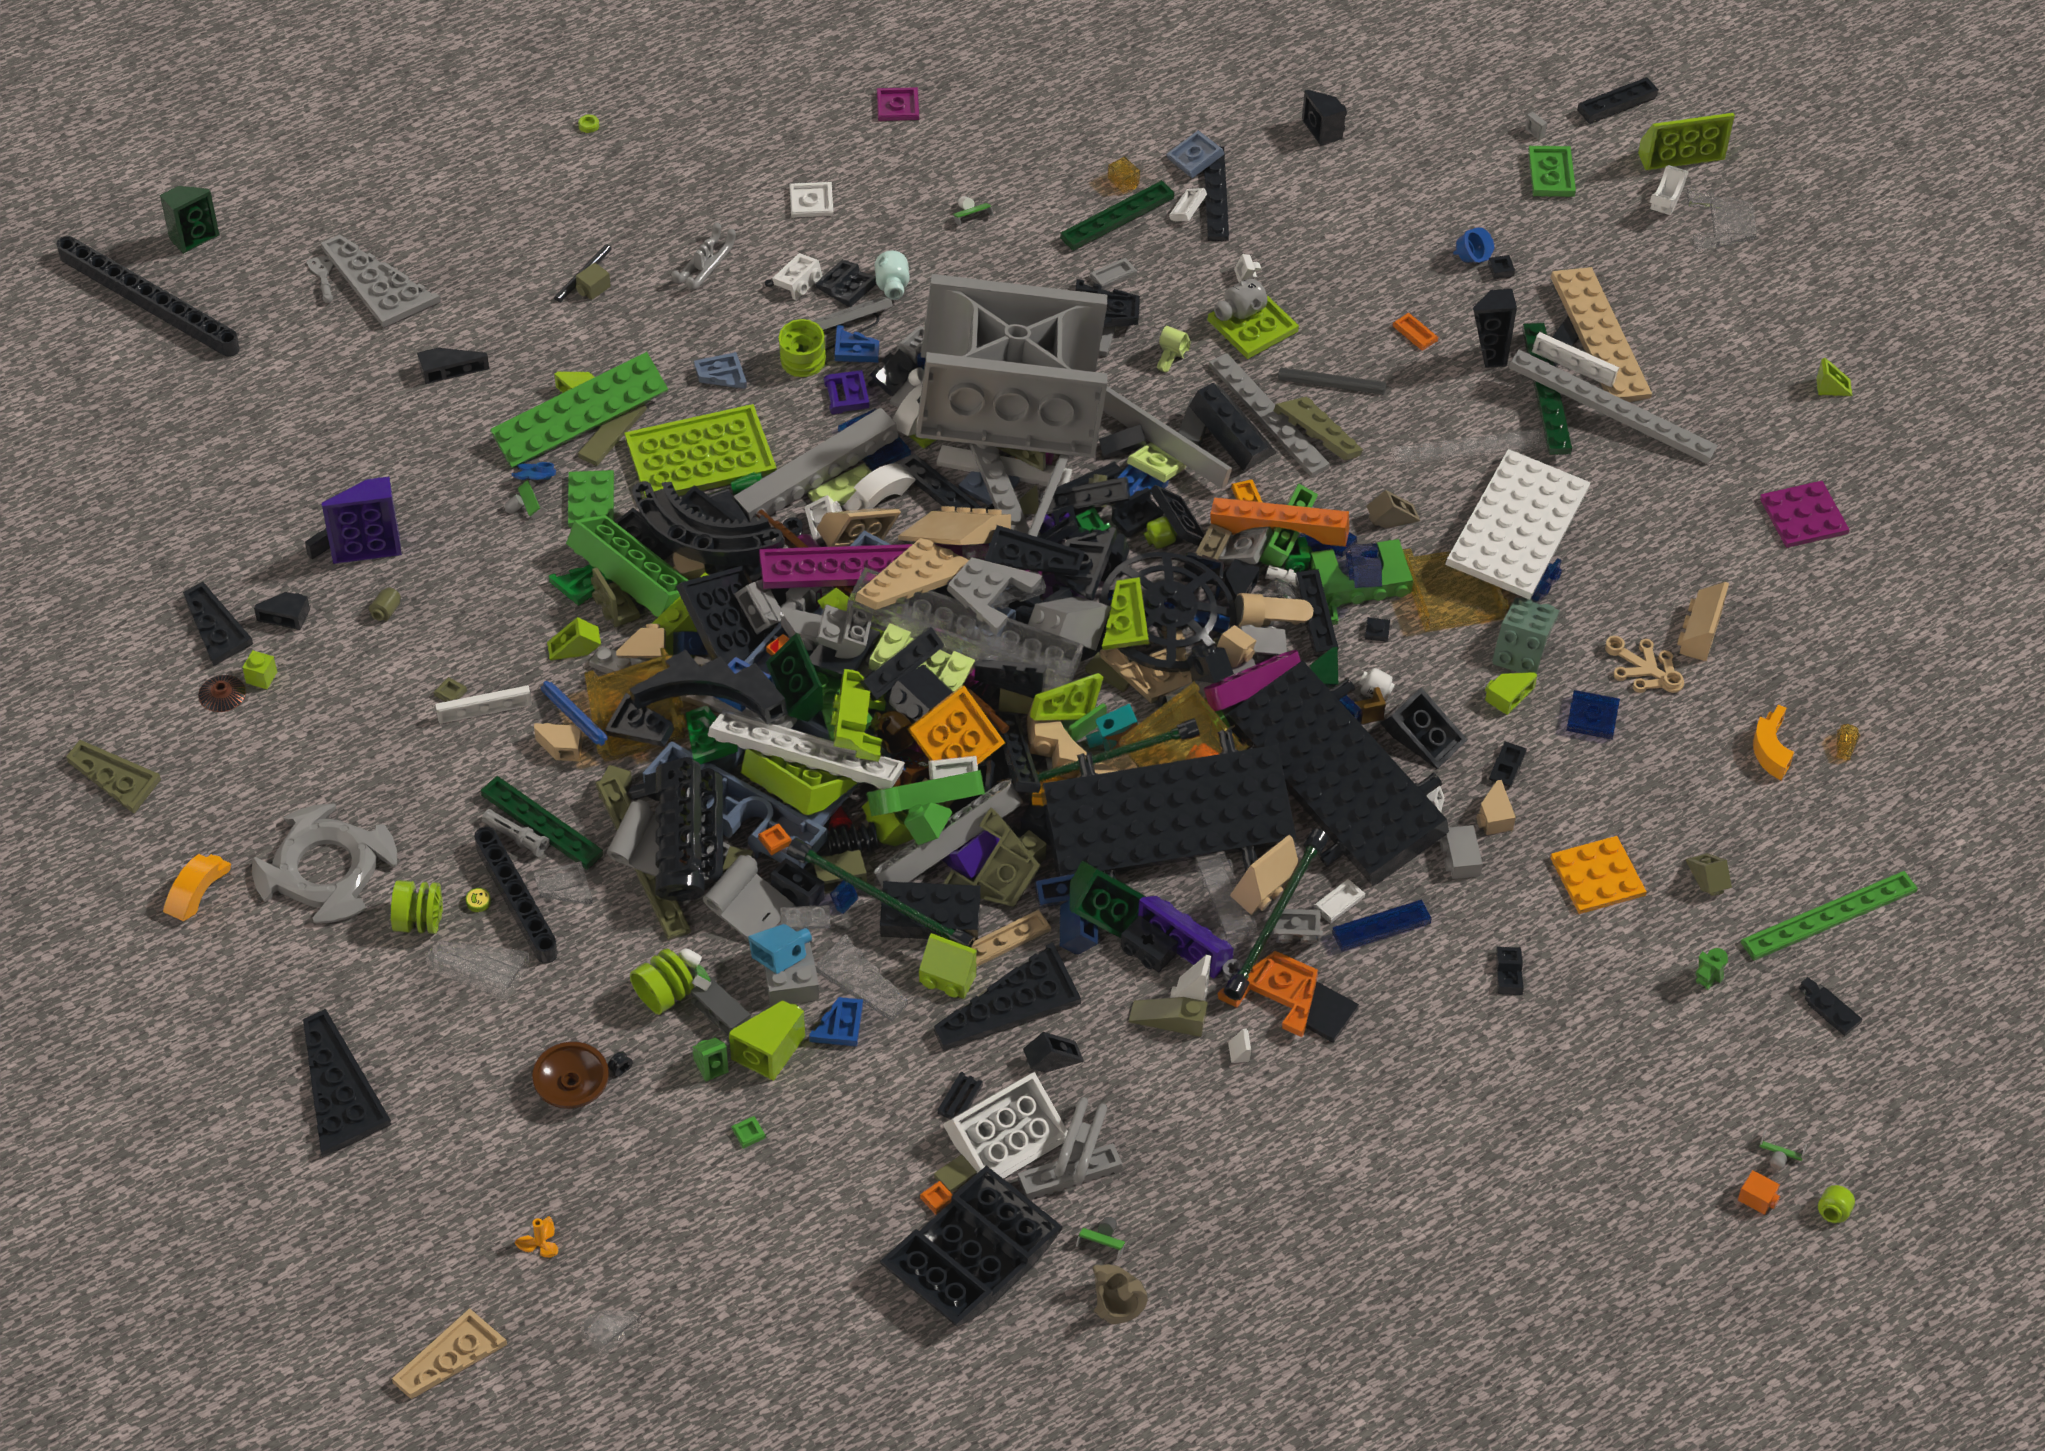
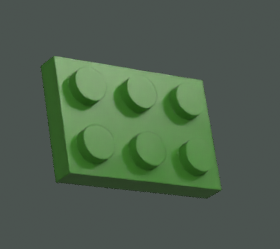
M1529 146L1528 156L1533 196L1575 197L1576 187L1571 146Z
M614 470L569 472L568 527L572 528L576 520L606 515L614 521Z

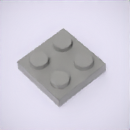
M1257 527L1231 535L1219 561H1222L1224 566H1230L1234 559L1249 564H1257L1273 533L1270 527Z

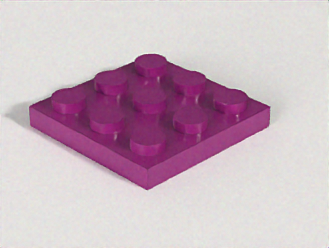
M1823 481L1760 495V500L1786 548L1849 534L1850 529Z

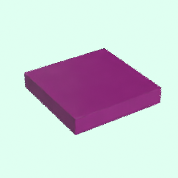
M918 87L877 88L878 121L919 120Z

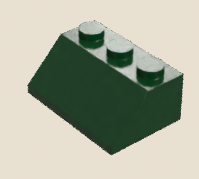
M177 186L160 195L169 239L182 254L220 235L212 195L209 189Z
M795 633L765 663L777 690L785 698L788 716L809 722L823 708V688L800 634Z
M1084 861L1080 863L1070 881V911L1119 938L1138 918L1139 900L1142 897H1146Z

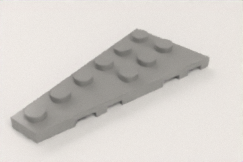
M341 235L321 243L322 250L383 328L441 302L438 294L428 292L425 286L420 283L417 285L410 281L407 275L385 262H379L374 255L361 251L358 245Z

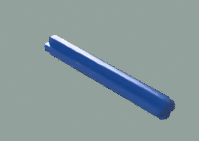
M544 681L541 691L595 744L604 745L607 735L552 682Z

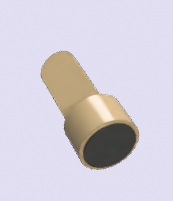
M1239 593L1234 602L1236 626L1238 628L1244 625L1269 627L1271 621H1285L1298 625L1309 621L1313 616L1312 605L1308 601L1301 599L1263 597L1262 594Z

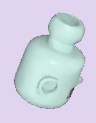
M885 251L877 257L874 264L876 284L880 290L884 291L887 298L897 300L903 296L904 288L910 280L908 261L899 251Z

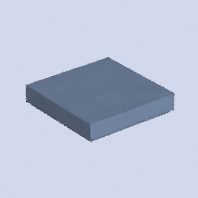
M1198 130L1168 152L1166 156L1174 165L1191 178H1194L1223 156L1224 151Z

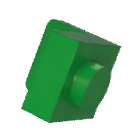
M1095 507L1076 516L1077 525L1088 529L1089 533L1095 529L1107 531L1111 527L1109 523L1104 525Z
M1297 537L1293 551L1294 555L1288 556L1284 568L1288 571L1292 569L1294 573L1308 571L1312 552L1311 546L1307 545L1306 537Z

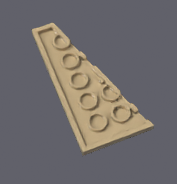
M920 538L858 591L855 601L877 610L896 603L898 598H911L915 592L925 593L948 585L949 580H952L969 560L953 553L950 549L933 544L930 540Z

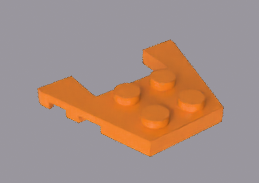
M1274 951L1253 966L1247 980L1250 984L1241 1000H1233L1226 996L1224 988L1218 992V999L1237 1008L1250 990L1292 1008L1282 1022V1029L1303 1037L1318 978V970Z

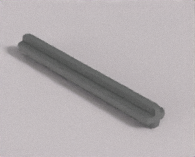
M1283 367L1278 372V379L1282 381L1382 395L1386 391V382Z

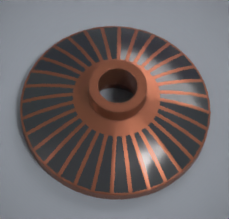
M218 675L210 678L201 686L198 697L200 703L206 709L213 712H226L242 703L246 695V689L240 679L231 675Z

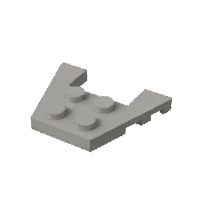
M971 557L948 583L947 591L964 607H970L977 614L976 618L981 622L985 621L990 626L989 630L997 634L1007 623L1008 616L990 607L991 604L1009 584L1031 594L1041 583L1042 576Z

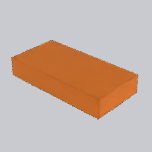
M1410 313L1393 322V327L1422 351L1438 341V336Z

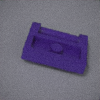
M862 370L829 374L824 377V385L828 389L831 403L829 408L832 415L841 414L845 411L869 408V398ZM837 384H842L845 401H839L836 389Z

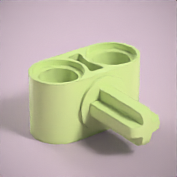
M1165 326L1159 340L1164 352L1158 362L1157 369L1162 372H1169L1176 356L1184 358L1183 355L1186 351H1189L1191 344L1187 333Z

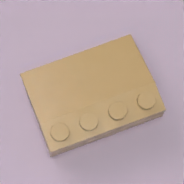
M941 506V511H931L898 535V540L916 542L923 538L933 543L954 545L991 543L997 525L1011 529V514H1002L1001 509H988V513H986L985 508H972V512H970V507H957V511H955V506Z

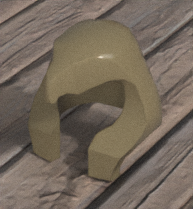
M1110 1264L1093 1266L1097 1294V1307L1093 1312L1110 1324L1125 1323L1138 1317L1145 1309L1148 1301L1147 1292L1142 1282L1119 1266Z

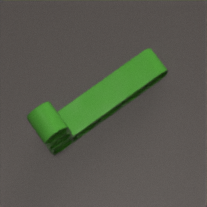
M980 770L867 792L871 816L911 809L917 804L924 805L930 802L936 804L985 794Z

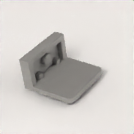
M1284 909L1271 933V938L1276 939V943H1291L1293 939H1301V944H1315L1323 936V931L1320 930L1321 910Z

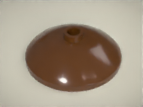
M564 1042L550 1047L540 1055L534 1065L532 1078L537 1094L545 1102L558 1108L573 1109L590 1104L603 1093L608 1083L609 1070L604 1056L593 1046L582 1042ZM571 1081L576 1082L575 1085H568Z

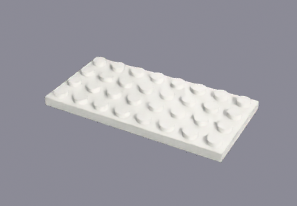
M1508 449L1449 554L1445 565L1530 600L1584 499L1591 482Z

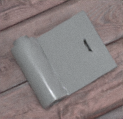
M643 800L633 801L607 850V855L617 862L656 877L659 874V868L655 865V855L659 851V846L655 842V832L659 828V823L656 821L655 815H653V811L650 809L651 806Z
M740 855L706 893L703 901L714 913L749 940L748 936L776 927L794 904L757 874V862L749 855Z

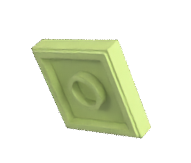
M1152 442L1130 455L1127 460L1128 464L1162 482H1166L1186 468V465Z

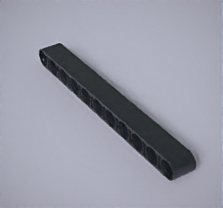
M63 236L57 240L56 245L59 257L63 263L226 357L238 354L240 347L237 333L233 329L71 236Z

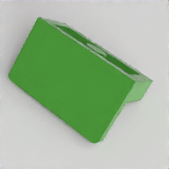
M1102 703L1079 720H1064L1062 725L1076 742L1097 727L1095 720L1107 713V706Z

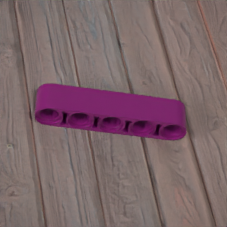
M1298 650L1282 653L1206 686L1204 692L1210 711L1225 709L1253 696L1301 662Z

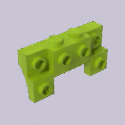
M844 669L841 678L840 695L835 694L833 708L837 709L833 711L831 725L835 726L833 746L855 750L856 758L879 762L882 739L864 732L867 725L868 708L884 711L886 706L884 698L887 692L873 701L870 698V691L865 690L859 682L864 677L858 671Z

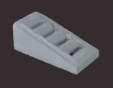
M921 326L916 328L897 345V350H902L915 364L921 358L923 338L918 337L919 334L923 336L924 327Z

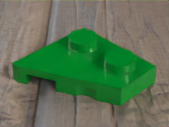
M587 565L584 568L570 569L569 574L558 577L554 573L548 576L549 582L576 605L580 606L593 596L592 592L595 591L591 583V577H593L592 569L595 567ZM601 572L607 584H610L612 580L606 578L604 573Z

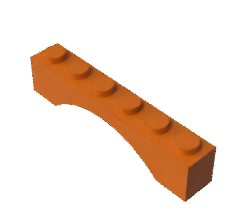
M1214 497L1210 513L1211 523L1231 531V535L1257 527H1280L1304 533L1325 545L1346 547L1349 534V511Z

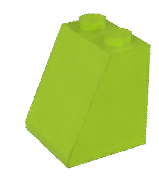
M782 1000L732 1029L729 1033L731 1059L774 1081L805 1038L804 1011L796 1004H789Z

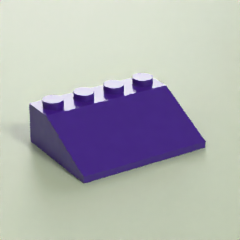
M390 477L366 479L322 502L333 564L402 555Z

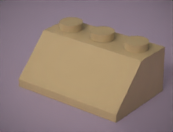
M876 508L828 512L822 517L816 529L828 547L850 546L864 530L884 540L901 511L899 509Z
M1723 582L1698 591L1696 599L1691 598L1688 611L1692 613L1691 616L1686 615L1683 628L1686 631L1685 633H1680L1677 645L1681 646L1679 654L1707 661L1723 610L1729 583Z
M1288 835L1250 865L1230 896L1251 915L1258 909L1263 911L1270 904L1271 899L1277 900L1284 892V888H1286L1299 864L1293 838Z

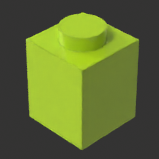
M252 650L242 667L246 684L263 689H268L277 674L274 656Z

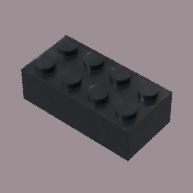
M883 881L882 891L947 927V929L951 928L956 931L959 928L975 937V940L978 939L981 886ZM881 902L880 937L929 939L931 933L941 936L936 931L934 932L925 927V925L920 924V922L918 923L909 918V916L904 915V913L902 914L888 906V904L886 905Z

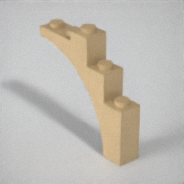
M1031 705L1027 716L1030 754L1052 758V769L1059 768V766L1062 767V765L1065 766V764L1068 765V763L1071 764V762L1074 763V761L1077 762V755L1084 753L1086 755L1087 752L1070 737L1060 720L1034 721L1030 717ZM1096 763L1094 765L1095 773L1098 774L1117 771L1103 763ZM1078 769L1060 777L1067 779L1078 778L1081 776V772Z

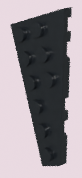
M1052 941L1046 945V949L1039 954L1035 953L1032 955L1029 961L1021 967L1014 968L990 985L982 995L972 998L970 1003L964 1008L954 1011L934 1026V1033L943 1051L1079 1005L1081 1004V997Z

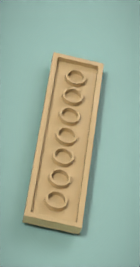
M1592 267L1552 271V282L1585 352L1619 367L1615 383L1612 387L1600 383L1603 390L1628 402L1651 398L1652 392Z

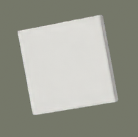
M832 182L789 184L791 218L834 216Z

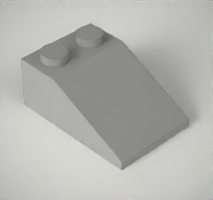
M810 942L805 944V958L784 971L776 974L764 966L770 1007L782 1000L789 1004L819 1000V984Z

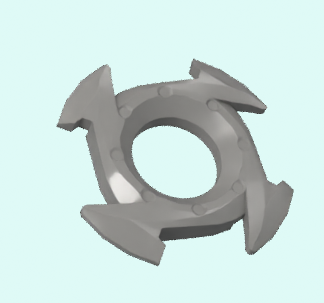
M334 803L313 805L299 809L283 817L288 825L294 826L276 851L272 865L257 857L253 858L252 877L256 890L264 902L270 900L274 892L279 891V893L306 905L320 908L313 916V923L315 924L332 923L351 918L367 910L362 899L357 897L372 877L377 866V857L391 867L396 868L397 849L393 836L384 824L376 825V829L370 832L339 820L325 819L336 809V804ZM334 844L348 851L352 857L351 867L347 874L336 882L314 884L305 880L298 871L301 857L315 846Z

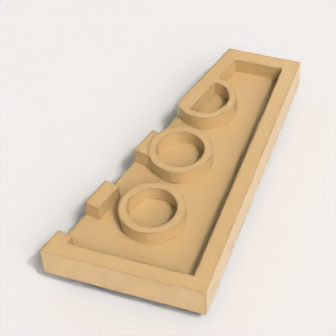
M469 1308L392 1378L393 1384L410 1399H413L507 1345V1341Z

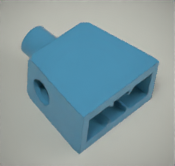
M786 924L748 936L752 958L776 974L804 959L806 956L805 944L812 941L811 933L807 928L795 931Z

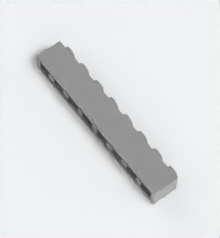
M880 407L736 494L734 498L749 522H751L752 517H755L757 521L760 520L756 514L761 509L770 516L776 511L782 510L791 502L800 499L808 491L818 488L822 483L832 477H836L850 466L856 465L868 455L874 454L883 446L892 443L898 438L896 422Z

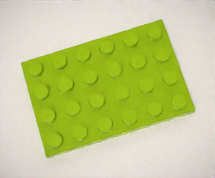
M754 404L624 432L639 482H649L654 491L663 489L662 482H672L678 496L685 495L694 485L703 491L730 485L732 481L754 471L755 473L761 472L762 477H766L777 470Z

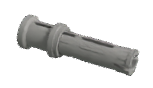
M491 809L486 810L482 816L483 823L516 840L519 847L528 848L537 857L542 856L549 846V838L545 836L540 837L534 833L533 829L529 827L522 828L493 812Z

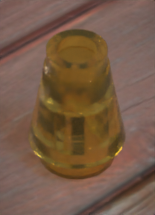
M1844 724L1837 730V758L1851 759L1860 738L1859 729L1856 726Z

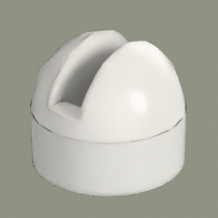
M919 367L910 372L908 380L911 385L916 387L923 382L924 370Z

